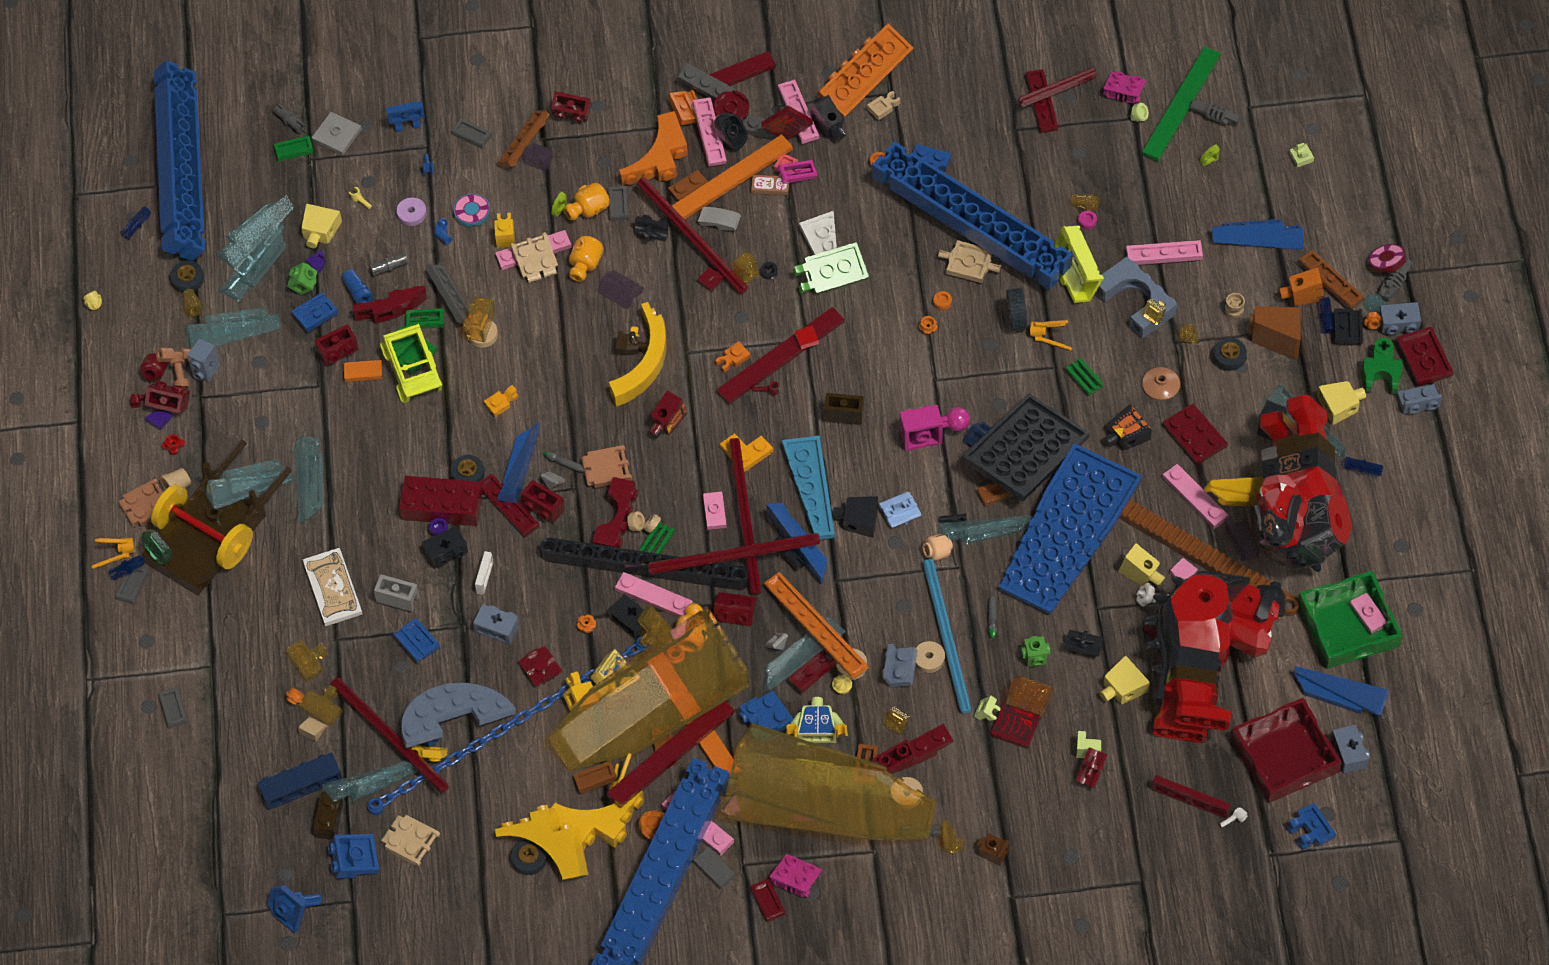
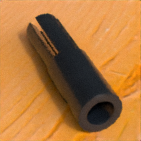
M966 513L940 516L939 521L940 523L967 521Z

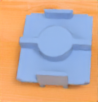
M908 491L878 503L882 514L891 528L903 523L906 525L908 521L921 516L917 503H915L913 496Z

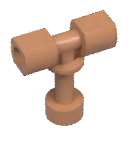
M173 348L158 349L156 351L158 362H170V366L175 368L177 380L173 382L174 385L183 386L186 390L189 389V381L184 379L182 365L185 362H189L187 355L191 349L182 348L179 351H174Z

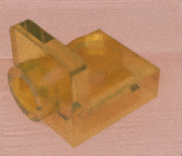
M942 821L941 831L944 852L957 853L960 850H964V838H955V829L951 828L950 821Z

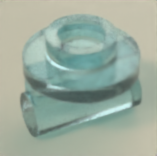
M1370 294L1365 300V306L1370 312H1379L1380 305H1387V302L1378 294Z

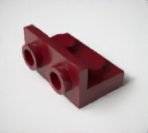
M718 592L714 605V621L752 626L757 597Z

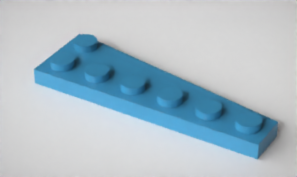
M820 436L782 440L783 448L813 534L819 533L820 540L835 538Z

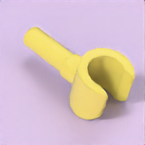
M354 187L356 193L352 194L349 192L351 200L354 202L359 201L370 209L372 205L362 197L359 188Z

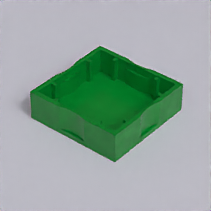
M1373 570L1346 578L1335 584L1322 585L1299 593V608L1326 669L1400 647L1403 635L1392 612L1385 603L1383 592ZM1365 593L1369 595L1387 621L1386 627L1373 634L1369 633L1350 606L1351 600Z

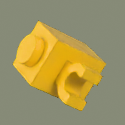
M499 213L497 214V220H494L497 248L511 247V243H515V231L511 213H507L506 219H501Z
M578 672L571 673L570 677L565 679L570 688L563 696L570 712L589 707L598 700V697L591 691L593 687L591 681L581 684Z

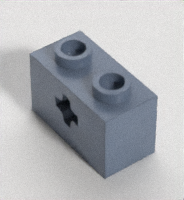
M1418 302L1380 305L1379 315L1382 317L1380 326L1382 334L1394 335L1396 333H1411L1420 330L1421 317Z
M198 339L187 357L194 378L209 383L220 367V362L215 345Z
M482 604L473 622L475 633L508 645L511 644L520 627L519 618L514 613L504 612L493 605L487 606Z
M1356 725L1333 730L1331 741L1335 752L1342 762L1341 769L1343 774L1365 769L1368 760H1370L1368 749H1364L1362 732L1358 731Z

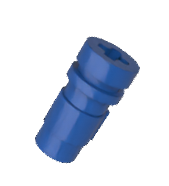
M353 269L344 272L342 279L348 290L352 293V298L356 304L371 302L373 294L363 283L359 275Z

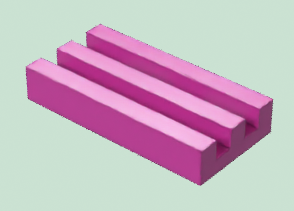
M812 160L782 164L777 167L783 184L816 179L818 176Z

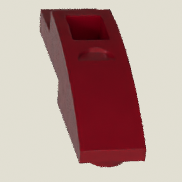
M425 285L388 292V299H378L372 302H361L352 305L355 321L374 318L375 324L406 314V310L415 309L427 299Z
M943 723L910 742L907 739L872 759L881 775H887L907 769L938 755L936 751L954 741Z

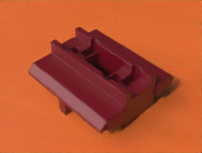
M546 646L539 649L536 648L518 661L535 686L545 685L547 681L554 680V677L562 672L554 656L551 655Z

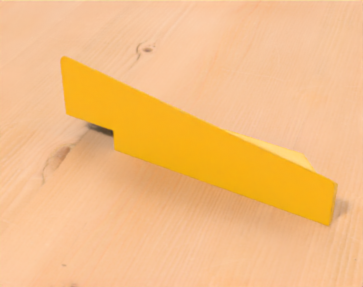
M1263 477L1211 480L1204 488V491L1215 494L1219 498L1218 502L1222 505L1255 506L1259 504L1257 495L1262 486Z

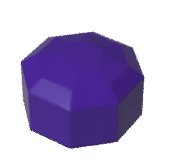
M435 518L430 522L429 526L430 533L433 536L449 528L448 523L443 518Z

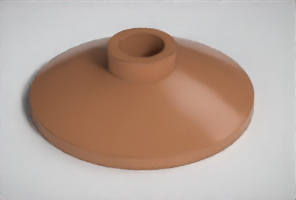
M1157 367L1149 370L1144 375L1142 387L1150 398L1164 401L1173 398L1178 393L1180 380L1174 371L1164 367Z

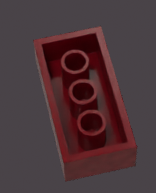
M405 475L399 507L401 520L431 522L435 518H443L448 524L478 526L483 497L482 484L477 481Z

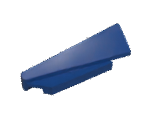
M1282 219L1223 223L1222 226L1212 227L1213 242L1299 250L1304 248L1302 226H1284Z
M536 422L532 428L516 437L504 477L503 487L497 498L498 500L517 503L540 431L539 422Z
M783 503L766 504L767 515L777 526L779 534L784 539L807 535L796 520L791 518ZM816 545L795 548V552L805 561V566L818 582L823 584L827 558Z
M1298 666L1294 669L1293 676L1297 678L1301 691L1305 696L1361 714L1362 710L1365 709L1381 717L1389 690Z

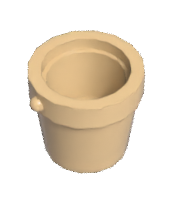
M183 468L160 476V482L164 491L174 484H179L184 488L191 485L190 477Z

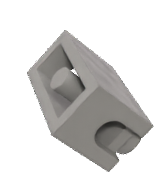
M382 574L374 589L376 602L411 612L414 610V599L418 600L419 598L417 584Z

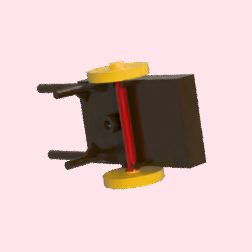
M243 439L236 444L216 469L211 470L210 464L207 462L203 464L205 473L203 483L188 500V491L181 485L174 484L162 493L153 508L151 522L155 527L162 530L141 553L144 563L199 596L221 568L231 569L242 560L251 545L253 531L266 517L263 505L292 472L291 468L286 466L260 497L256 496L254 490L249 491L248 497L220 480L218 477L247 445Z

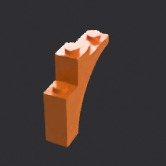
M675 111L657 116L659 130L656 141L643 158L619 170L622 186L634 184L642 177L647 180L658 177L659 182L669 181L677 177L673 159L688 156V149Z

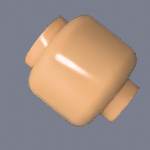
M944 534L927 537L922 546L924 555L933 561L949 557L953 548L952 541Z

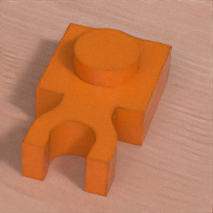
M738 341L724 351L725 356L718 357L715 360V364L719 366L721 363H724L722 371L725 373L731 365L737 367L749 359L751 355Z

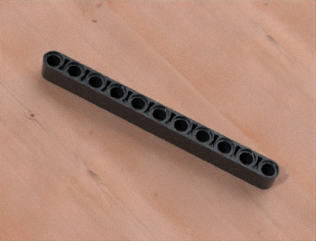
M546 538L540 544L542 558L551 563L618 573L625 572L632 575L733 590H744L749 584L747 569L739 565L717 562L684 568L686 569L684 571L678 569L650 574L648 569L649 563L679 557L556 538Z

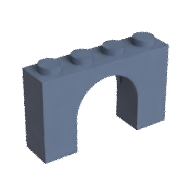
M1125 257L1102 274L1104 279L1095 293L1104 302L1126 289L1139 290L1148 297L1149 303L1130 318V328L1142 339L1176 315V301L1169 297L1160 285H1156L1152 281L1149 274L1144 273L1135 261H1131L1128 257Z

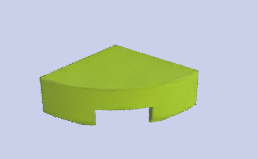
M1217 144L1209 148L1201 156L1199 162L1202 166H1206L1219 159L1220 148Z
M562 191L552 206L551 214L555 217L559 216L567 205V196Z

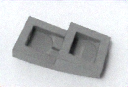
M703 207L698 223L700 226H717L719 230H736L741 215L726 209Z

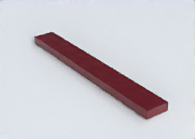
M831 307L803 328L813 326L818 340H820L843 324L845 319ZM793 334L717 389V393L729 405L809 347L801 349L795 334Z
M719 698L607 792V796L622 808L735 713V709L722 698Z

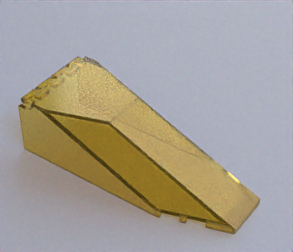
M708 608L689 617L589 689L551 733L548 739L570 771L589 767L599 762L613 761V759L626 757L629 753L632 757L749 687L750 672L741 657L736 660L733 659L739 654L730 641L725 644L722 643L728 637L720 625L712 627L718 621Z
M754 723L749 726L739 740L734 756L735 761L730 773V778L732 779L728 781L725 794L728 797L724 798L721 810L723 813L728 814V818L742 822L866 840L929 839L937 802L920 790H913L903 783L904 779L901 777L897 779L886 771L887 767Z

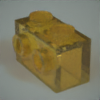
M475 296L474 302L470 303L469 316L465 318L463 323L467 339L480 342L486 341L495 315L493 299Z

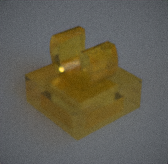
M1151 298L1147 301L1143 316L1156 325L1160 324L1166 311V303L1161 300L1156 302Z
M893 706L888 713L885 725L902 734L906 729L910 714H906L902 709Z

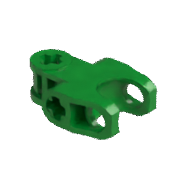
M1385 337L1379 338L1374 345L1373 357H1364L1362 378L1365 392H1371L1374 381L1383 379L1390 384L1391 394H1397L1402 374V360L1393 359V343L1390 339Z

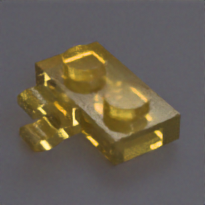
M646 606L637 620L646 630V633L640 639L644 647L648 643L650 646H653L655 642L660 646H666L675 632L652 606Z
M302 639L286 649L287 654L306 681L311 680L324 671L317 659H322L328 655L322 643L310 651Z
M331 685L328 686L323 697L309 690L298 704L299 708L330 727L342 714V709L332 703L338 696V693L336 692L337 689Z

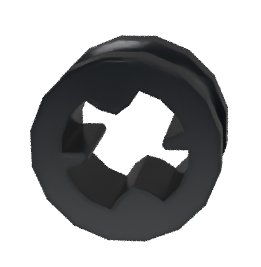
M773 262L764 263L761 267L762 277L767 280L776 278L778 275L777 265ZM766 269H767V270L773 269V273H772V272L766 273Z

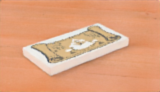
M340 548L303 559L325 626L362 615V610Z

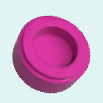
M1083 211L1079 214L1078 224L1081 228L1089 230L1096 226L1097 216L1095 213Z

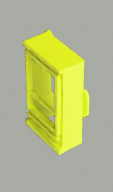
M1062 226L1054 247L1058 249L1062 246L1068 251L1072 250L1078 267L1074 258H1072V267L1063 276L1059 274V280L1062 285L1067 286L1074 303L1090 302L1104 278L1097 270L1098 267L1082 235L1080 226Z
M419 324L383 336L380 346L385 359L392 364L399 383L396 389L402 403L409 402L412 396L436 388L438 392L442 391V383L436 371V364L431 352L428 350ZM416 334L425 360L400 367L391 342ZM427 363L429 372L408 379L404 378L402 370L406 371L408 368Z

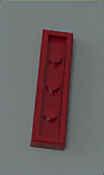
M769 51L709 75L731 86L776 68V63Z
M1044 69L1026 72L1030 92L1048 85ZM1051 96L1034 102L1033 106L1040 134L1058 131V123Z
M490 474L481 481L483 494L524 538L540 527L539 523L518 501L517 503H511L497 499L503 484L493 474Z
M1157 775L1153 779V791L1225 819L1228 817L1230 803Z

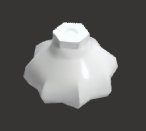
M1150 583L1140 586V589L1137 591L1136 602L1142 607L1151 602L1155 603L1156 600L1153 598L1155 588Z

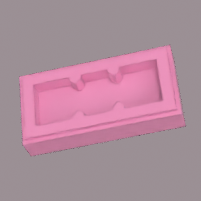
M722 492L704 493L707 530L727 528Z
M1367 593L1350 601V606L1370 634L1386 627V619Z

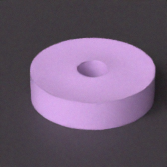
M406 198L397 206L398 219L404 225L415 226L422 223L426 218V206L418 198Z

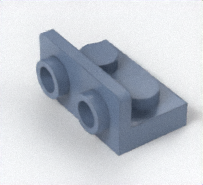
M1434 384L1397 392L1403 414H1415L1423 410H1434L1440 407L1442 396L1437 393Z
M888 644L882 676L890 687L912 686L918 652L915 647L897 649L893 644Z

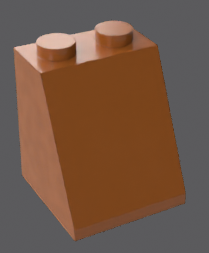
M1255 306L1254 313H1250V324L1248 327V335H1252V343L1297 360L1301 340L1300 308Z

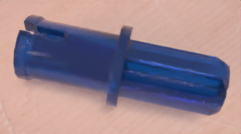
M142 207L133 218L129 219L130 222L120 231L121 235L126 234L124 238L129 240L138 228H142V224L151 215L150 210Z
M1322 297L1319 301L1321 312L1319 318L1322 321V332L1324 334H1331V332H1334V313L1331 310L1330 298Z
M1349 456L1346 457L1345 469L1359 471L1360 474L1368 473L1376 476H1381L1383 473L1382 465L1367 462L1366 459L1359 460Z
M137 555L128 561L123 560L120 565L109 569V575L116 572V574L110 576L113 580H117L126 574L130 575L135 569L145 564V559L141 555Z

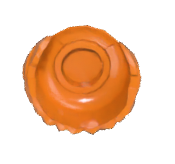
M657 810L648 811L640 817L639 829L644 837L653 839L665 815L663 812Z

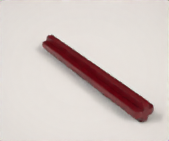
M1089 68L1020 96L1018 103L1021 107L1027 106L1096 78L1097 72L1094 68Z

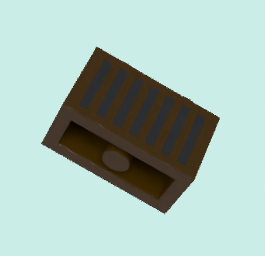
M826 393L824 421L862 424L864 396Z
M321 792L314 823L316 838L332 840L334 835L338 834L344 805L341 794Z

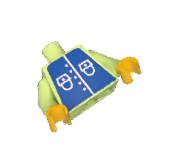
M813 697L811 699V706H803L802 712L797 713L792 722L786 726V736L789 734H794L796 738L798 736V743H836V737L838 738L840 734L848 736L847 726L837 713L832 712L831 706H823V698Z

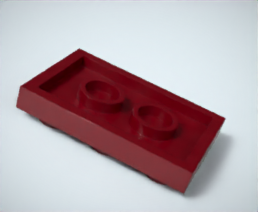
M1432 327L1396 338V342L1417 386L1453 376L1454 371Z
M1194 403L1162 423L1166 431L1196 465L1201 464L1228 446L1227 441Z

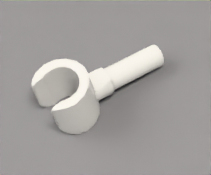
M1237 808L1233 815L1219 824L1221 827H1224L1235 819L1243 822L1248 817L1247 812L1242 808Z

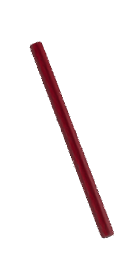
M640 178L637 185L736 291L739 294H744L748 290V286L646 178Z
M732 438L729 442L743 542L744 546L754 544L740 439ZM756 556L746 557L750 592L752 595H759L761 587Z
M819 533L651 562L648 564L650 574L818 545L821 540Z
M336 677L331 681L332 687L440 793H444L449 789L448 783L411 747L406 748L403 739L340 678Z

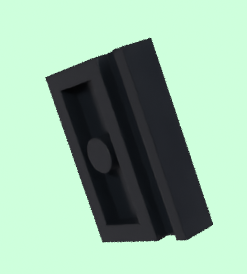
M1334 308L1335 344L1354 345V343H1359V345H1362V309Z

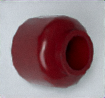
M150 353L143 359L140 372L147 380H160L166 371L167 362H158L156 353Z

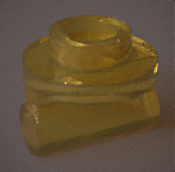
M1191 323L1185 324L1180 330L1181 339L1185 342L1198 344L1196 325Z

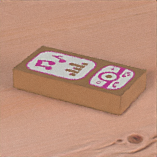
M753 175L751 192L752 194L788 195L789 183L783 184L782 177L780 178V176Z

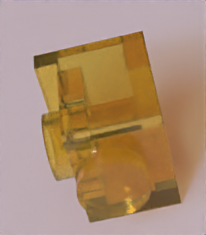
M747 251L733 261V271L746 285L760 274L757 270V259Z

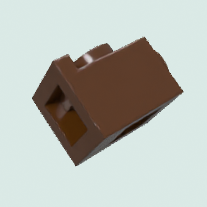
M987 833L986 837L982 836L977 844L979 856L1001 866L1009 851L1010 841H1005Z

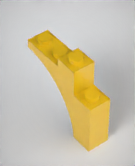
M643 790L622 808L614 803L599 809L577 810L561 806L556 802L551 808H556L559 827L570 824L572 828L579 827L583 851L587 846L592 845L596 836L615 848L627 836L626 824L631 820L632 813L635 809H639L644 802Z
M548 805L536 807V811L530 812V817L519 819L520 823L506 822L501 824V828L495 829L496 837L518 836L541 846L555 861L562 875V880L588 875L579 827L572 828L571 824L559 827L556 808H548Z

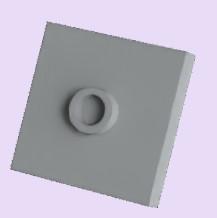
M330 112L312 136V142L343 156L361 132L362 126Z

